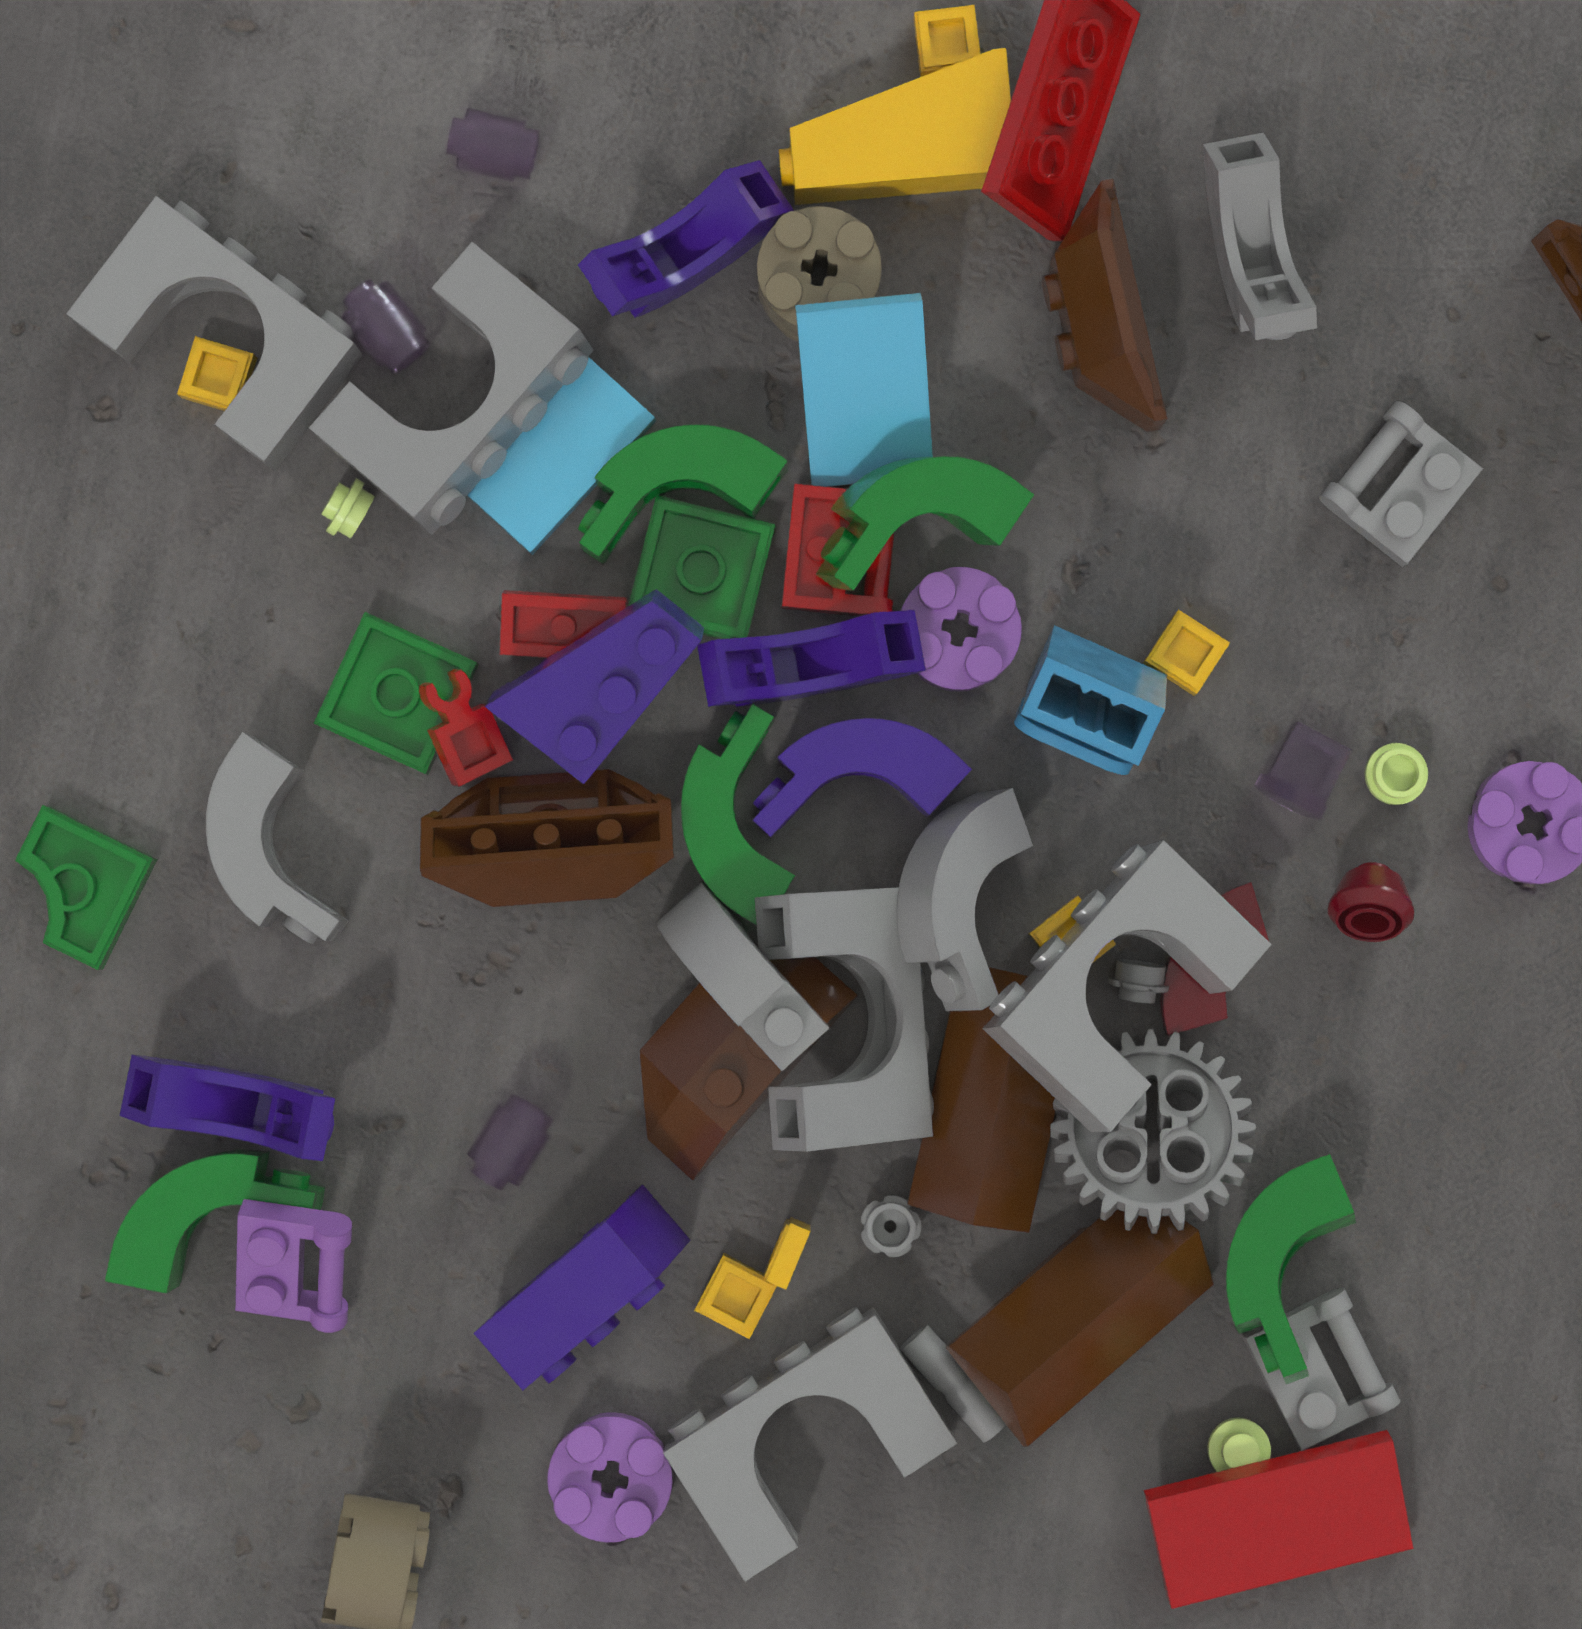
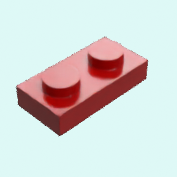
M504 590L501 604L500 655L548 658L627 608L628 597Z

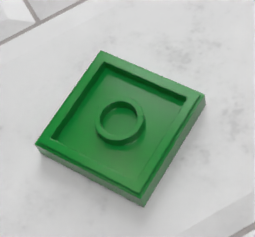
M656 495L628 606L657 589L704 627L703 635L718 639L748 637L775 531V524Z
M364 612L314 724L428 775L438 753L427 729L442 723L438 712L430 710L422 702L419 694V685L433 683L437 689L438 696L445 701L453 693V684L447 672L453 669H461L471 682L479 664Z

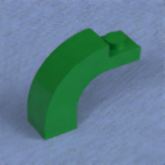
M683 425L650 433L628 444L616 453L594 477L598 488L611 497L606 504L598 499L585 514L578 527V530L584 534L579 544L585 553L604 565L634 520L656 498V495L661 496L683 489L701 490L713 494L748 518L755 519L787 473L788 461L754 438L723 427Z
M945 456L917 457L886 464L864 475L851 485L831 508L850 524L847 528L840 527L828 539L821 551V557L825 561L816 572V575L836 589L854 591L891 535L908 520L926 513H931L945 519L979 545L1000 546L1034 494L1003 471L973 459Z
M752 704L746 716L735 711L722 731L717 743L726 747L721 757L698 745L685 776L682 790L681 818L689 855L706 885L730 909L757 925L755 897L784 895L794 880L795 875L755 851L742 836L736 822L734 800L739 780L775 722L774 716Z
M224 1151L182 1165L152 1184L128 1211L113 1243L105 1282L168 1293L180 1286L190 1239L199 1223L214 1209L228 1205H242L243 1199L321 1210L325 1187L309 1185L311 1175L295 1170L274 1168L272 1177L265 1176L269 1151Z
M1330 1154L1288 1171L1260 1193L1245 1212L1236 1229L1227 1260V1297L1235 1327L1238 1333L1241 1334L1263 1326L1265 1333L1254 1337L1255 1343L1267 1373L1269 1374L1280 1369L1286 1385L1310 1376L1282 1305L1281 1289L1286 1268L1293 1256L1308 1242L1356 1223L1354 1210Z

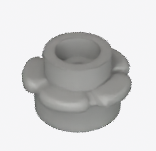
M1117 959L1115 976L1108 977L1110 985L1119 987L1118 998L1122 1000L1152 1004L1155 1003L1156 993H1166L1169 990V986L1164 985L1166 966L1156 963Z
M889 1195L881 1202L872 1201L865 1207L861 1215V1223L864 1225V1230L861 1232L862 1240L866 1247L874 1253L884 1252L888 1257L902 1256L910 1251L912 1241L918 1239L921 1233L919 1215L916 1212H912L910 1205H907V1200L900 1196ZM889 1220L896 1223V1229L893 1232H887L884 1229V1224Z

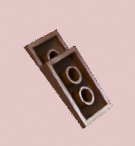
M988 967L998 995L1012 982L1016 981L1021 986L1028 978L1027 975ZM989 1007L983 1010L949 1011L931 1089L934 1102L932 1114L933 1137L920 1138L921 1144L907 1205L975 1226L1029 1233L1050 1139L1051 1123H1053L1055 1110L1053 1109L1055 1097L983 1030L984 1026L995 1015Z
M1117 1209L1106 1221L1099 1217L1088 1227L1081 1228L945 1347L1023 1447H1028L1214 1285L1197 1228L1184 1221L1183 1230L1178 1231L1169 1216H1162L1157 1234H1152L1146 1216H1138L1130 1231L1125 1229L1124 1211Z

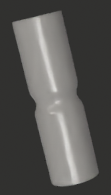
M928 1324L923 1325L901 1345L900 1350L929 1383L945 1395L947 1403L983 1443L989 1441L1006 1426L1005 1422L945 1348L947 1345Z

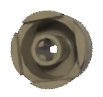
M824 206L790 211L783 214L777 220L776 224L766 235L759 250L757 279L760 302L768 317L784 335L798 342L795 305L878 297L882 270L881 257L870 228L842 210ZM815 267L827 269V277L823 281V286L811 284L810 274L813 273Z
M345 1493L321 1623L361 1629H412L418 1597L419 1573L410 1572L411 1566L419 1568L424 1566L430 1529H428L430 1512L420 1511L419 1504Z

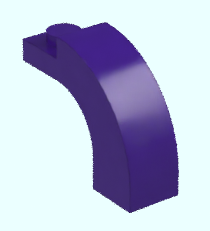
M760 160L724 170L698 197L660 225L634 238L594 249L578 266L591 284L595 296L606 306L612 316L630 311L634 318L681 297L732 264L765 238L783 214L794 211V209Z
M915 610L875 612L835 624L802 631L768 636L716 639L698 644L697 646L708 707L735 704L736 707L752 704L780 702L867 686L926 671Z
M872 718L836 722L803 736L777 757L778 762L793 775V778L785 784L777 777L756 798L752 804L760 812L753 819V823L772 839L820 788L834 780L848 776H867L888 783L927 818L972 769L941 741L913 726L897 721Z
M132 1054L119 1116L149 1127L224 1136L263 1145L300 1159L323 1161L326 1144L334 1128L333 1109L335 1098L324 1095V1090L277 1078L198 1063Z

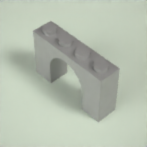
M155 196L66 314L80 327L131 363L166 315L178 303L192 295L207 291H224L239 295L253 303L263 322V353L251 377L214 425L249 453L276 471L363 357L358 347L351 341L357 332L329 310H326L320 318L305 307L302 303L308 296L281 274L277 273L273 280L270 281L253 267L258 262V258L231 237H228L222 245L204 232L210 223L190 206L179 201L172 208Z
M473 242L469 244L433 285L432 290L450 312L480 335L492 347L495 360L494 379L489 394L482 405L469 418L453 427L437 431L417 430L395 420L349 381L309 427L331 450L431 535L441 525L445 526L451 523L461 513L466 503L465 497L481 479L489 478L497 472L505 461L506 450L522 432H528L538 425L547 411V403L563 385H569L580 377L587 366L588 356L594 351L576 325Z
M1164 840L1143 846L1142 848L1135 844L1116 861L1111 871L1117 877L1102 893L1095 889L1077 905L1071 914L1076 923L1062 939L1055 935L1039 948L1030 961L1036 967L1035 970L1021 986L1014 981L995 998L989 1007L995 1015L983 1028L987 1034L1090 1132H1111L1152 1085L1101 1036L1089 1015L1086 1003V981L1090 967L1100 950L1111 940L1122 934L1146 938L1165 950L1209 994L1232 991L1272 945Z
M899 887L755 897L758 948L769 960L817 956L832 959L847 968L856 978L864 993L868 1008V1031L864 1046L855 1062L845 1072L825 1081L768 1087L773 1150L808 1152L933 1137L932 1114L934 1102L929 1089L927 1061L929 1037L925 1029L922 993L925 979L920 962L905 963L901 950L897 927Z
M857 1307L846 1311L826 1326L830 1335L811 1348L807 1346L805 1341L792 1346L773 1361L777 1370L758 1382L755 1381L752 1375L743 1378L721 1394L725 1404L705 1417L700 1409H697L668 1429L672 1438L665 1442L664 1456L745 1582L798 1548V1533L764 1482L755 1458V1444L763 1425L784 1404L805 1396L821 1395L842 1400L853 1406L869 1422L904 1478L957 1444L953 1430L874 1307L863 1314L860 1313Z

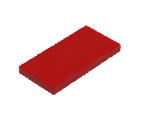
M1044 0L981 190L982 193L1049 241L1062 242L1071 228L1140 18V13L1125 0Z
M1387 1430L1144 1490L1165 1591L1171 1609L1414 1549L1394 1442Z

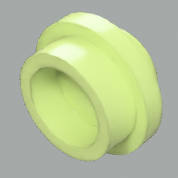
M356 478L350 488L340 482L338 483L321 515L331 520L326 532L334 536L338 531L349 538L354 535L375 497L362 489L364 482Z
M1391 743L1378 748L1369 757L1365 766V781L1369 791L1375 798L1386 804L1401 805L1413 801L1423 792L1428 780V768L1423 756L1415 748L1403 743Z
M1237 1417L1227 1419L1215 1427L1208 1440L1207 1452L1212 1466L1219 1472L1270 1459L1271 1445L1267 1434L1258 1424L1249 1419Z

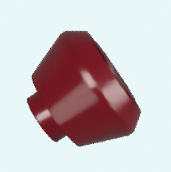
M1367 862L1349 870L1343 876L1329 900L1328 915L1331 921L1345 935L1360 941L1381 942L1398 936L1410 926L1414 919V906L1403 879L1398 873L1384 864Z

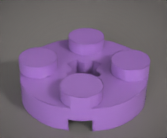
M952 567L928 574L909 593L901 611L915 610L926 668V671L917 674L923 681L939 689L954 692L970 691L993 681L1010 665L1020 644L1021 617L1017 610L1013 593L1008 588L1002 586L996 578L981 570L968 567ZM957 613L967 614L968 624L977 627L976 637H966L962 646L950 644L951 634L947 631H942L943 620L952 621Z
M1525 761L1505 766L1492 773L1482 782L1475 794L1477 797L1472 806V815L1468 817L1467 830L1472 848L1486 868L1514 882L1544 884L1567 876L1582 863V783L1573 774L1567 772L1563 766L1557 763ZM1529 805L1534 812L1542 811L1546 817L1547 822L1542 826L1544 834L1539 839H1536L1532 833L1521 835L1518 831L1517 824L1524 820V814L1521 810L1525 806Z
M616 1412L600 1413L588 1418L585 1422L577 1424L559 1441L549 1464L548 1490L557 1518L562 1523L569 1525L581 1536L599 1542H621L644 1535L665 1510L673 1485V1468L663 1454L664 1445L656 1436V1432L644 1421L631 1415ZM608 1461L620 1463L619 1474L628 1477L627 1486H617L614 1493L603 1492L602 1483L593 1479V1471L604 1470Z

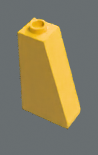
M1006 48L989 50L791 127L790 148L779 149L782 187L793 186L795 205L982 189L1011 102Z

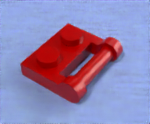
M794 484L782 609L857 617L875 612L893 611L894 601L888 599L894 533L866 572L864 595L845 594V589H836L816 575V572L825 561L821 557L824 545L840 527L847 528L850 524L831 509L847 489Z

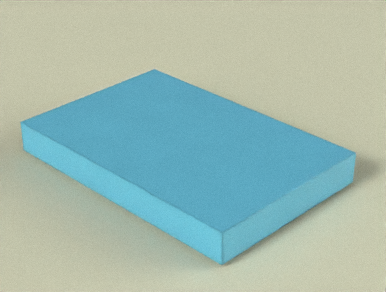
M921 293L795 305L811 485L826 487L854 484L864 475L886 464L907 458L933 457Z
M588 357L587 366L580 377L573 383L563 385L547 403V411L538 425L528 432H522L506 450L505 461L497 472L489 478L481 479L467 496L533 555L597 486L594 477L616 453L628 444L641 438L656 422V418Z

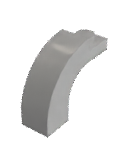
M1258 133L1203 144L1205 182L1211 229L1224 289L1240 332L1250 330L1255 340L1265 338L1282 340L1293 336L1296 332L1317 329L1316 305L1295 269L1286 238L1281 204L1280 160L1265 134Z
M242 732L220 765L208 797L206 837L211 862L216 875L233 903L259 927H271L282 911L288 915L282 925L304 941L314 944L318 937L324 941H336L349 921L296 885L282 870L273 847V826L277 812L304 770L256 737Z
M1013 788L975 793L946 808L922 831L914 843L903 868L897 897V927L901 950L905 963L928 962L932 972L931 983L933 989L942 1000L945 1011L983 1010L989 1007L998 996L977 936L975 906L980 887L990 871L1002 861L1033 846Z
M703 881L656 922V926L664 939L695 978L738 1027L741 1026L781 1071L829 1029L828 1024L745 932L744 925Z

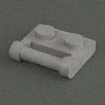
M1395 401L1384 414L1383 418L1386 423L1341 480L1338 483L1330 482L1319 496V499L1330 511L1401 567H1404L1422 547L1483 468L1427 425L1413 408L1403 402ZM1406 439L1418 450L1373 507L1368 510L1360 504L1357 499L1401 442Z
M1345 1288L1329 1291L1285 1313L1310 1375L1308 1377L1286 1385L1280 1369L1268 1374L1254 1340V1337L1265 1333L1263 1326H1259L1242 1335L1297 1447L1301 1451L1369 1417L1386 1413L1401 1402L1393 1384L1384 1382L1349 1312L1353 1304ZM1327 1321L1362 1391V1394L1346 1401L1310 1327L1320 1322Z

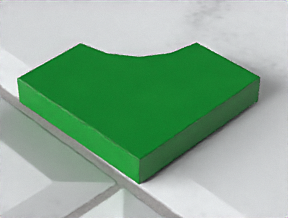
M42 805L15 859L16 862L35 876L46 895L49 921L43 944L96 970L104 969L158 860L46 805Z

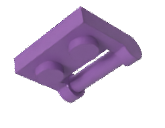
M243 1199L237 1216L235 1311L309 1321L316 1330L324 1333H333L343 1329L348 1320V1303L342 1295L345 1248L350 1245L352 1239V1221L350 1218L338 1212ZM305 1239L313 1240L316 1246L320 1248L318 1291L303 1289Z

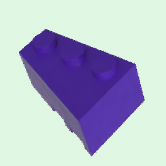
M655 589L593 628L588 634L563 650L557 651L544 659L539 665L522 676L495 690L485 707L577 780L585 784L702 641L704 627Z
M642 1184L601 1223H597L583 1235L581 1240L556 1261H553L494 1312L474 1332V1335L522 1391L540 1376L549 1384L576 1361L577 1358L571 1352L573 1348L584 1339L591 1347H594L621 1323L614 1315L627 1303H630L636 1311L639 1310L664 1288L665 1284L659 1279V1276L691 1240Z

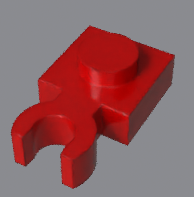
M453 669L447 672L453 684V693L450 698L445 701L438 696L437 689L433 683L419 685V694L424 705L430 710L438 712L441 717L442 723L427 729L451 785L460 787L513 759L492 712L485 707L486 704H479L473 708L470 707L468 702L472 694L471 682L461 669Z

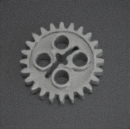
M1148 1029L1144 1046H1135L1130 1035L1127 1032L1122 1033L1121 1051L1118 1052L1146 1079L1153 1078L1157 1081V1127L1161 1133L1158 1146L1160 1180L1156 1184L1150 1183L1147 1179V1132L1144 1129L1147 1111L1146 1092L1111 1132H1090L1056 1098L1054 1099L1053 1109L1055 1113L1067 1119L1051 1123V1137L1067 1141L1054 1149V1160L1059 1163L1073 1162L1063 1173V1182L1065 1185H1073L1082 1181L1085 1183L1079 1195V1202L1082 1205H1086L1098 1197L1103 1200L1100 1219L1106 1221L1119 1209L1125 1212V1229L1130 1231L1138 1216H1146L1151 1233L1157 1234L1161 1217L1169 1216L1173 1225L1180 1231L1184 1228L1185 1211L1189 1209L1202 1221L1208 1219L1207 1198L1223 1206L1228 1203L1230 1195L1222 1182L1237 1186L1242 1185L1245 1174L1234 1163H1251L1254 1150L1239 1141L1253 1138L1256 1124L1238 1119L1250 1112L1252 1102L1249 1098L1232 1099V1096L1240 1089L1242 1079L1238 1075L1221 1080L1219 1076L1224 1068L1225 1058L1219 1056L1205 1064L1201 1061L1203 1042H1197L1186 1053L1180 1050V1034L1177 1032L1172 1034L1166 1046H1158L1153 1029ZM1187 1090L1196 1095L1200 1104L1193 1110L1179 1111L1173 1108L1166 1098L1173 1091ZM1122 1149L1134 1154L1139 1163L1131 1171L1122 1173L1109 1168L1104 1159L1110 1152ZM1177 1150H1189L1199 1157L1202 1165L1193 1172H1180L1171 1166L1168 1162V1157Z

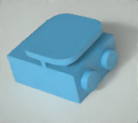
M1054 625L1029 679L1026 694L1017 709L1014 724L1019 730L1036 740L1104 770L1127 775L1133 764L1139 766L1165 711L1167 674Z

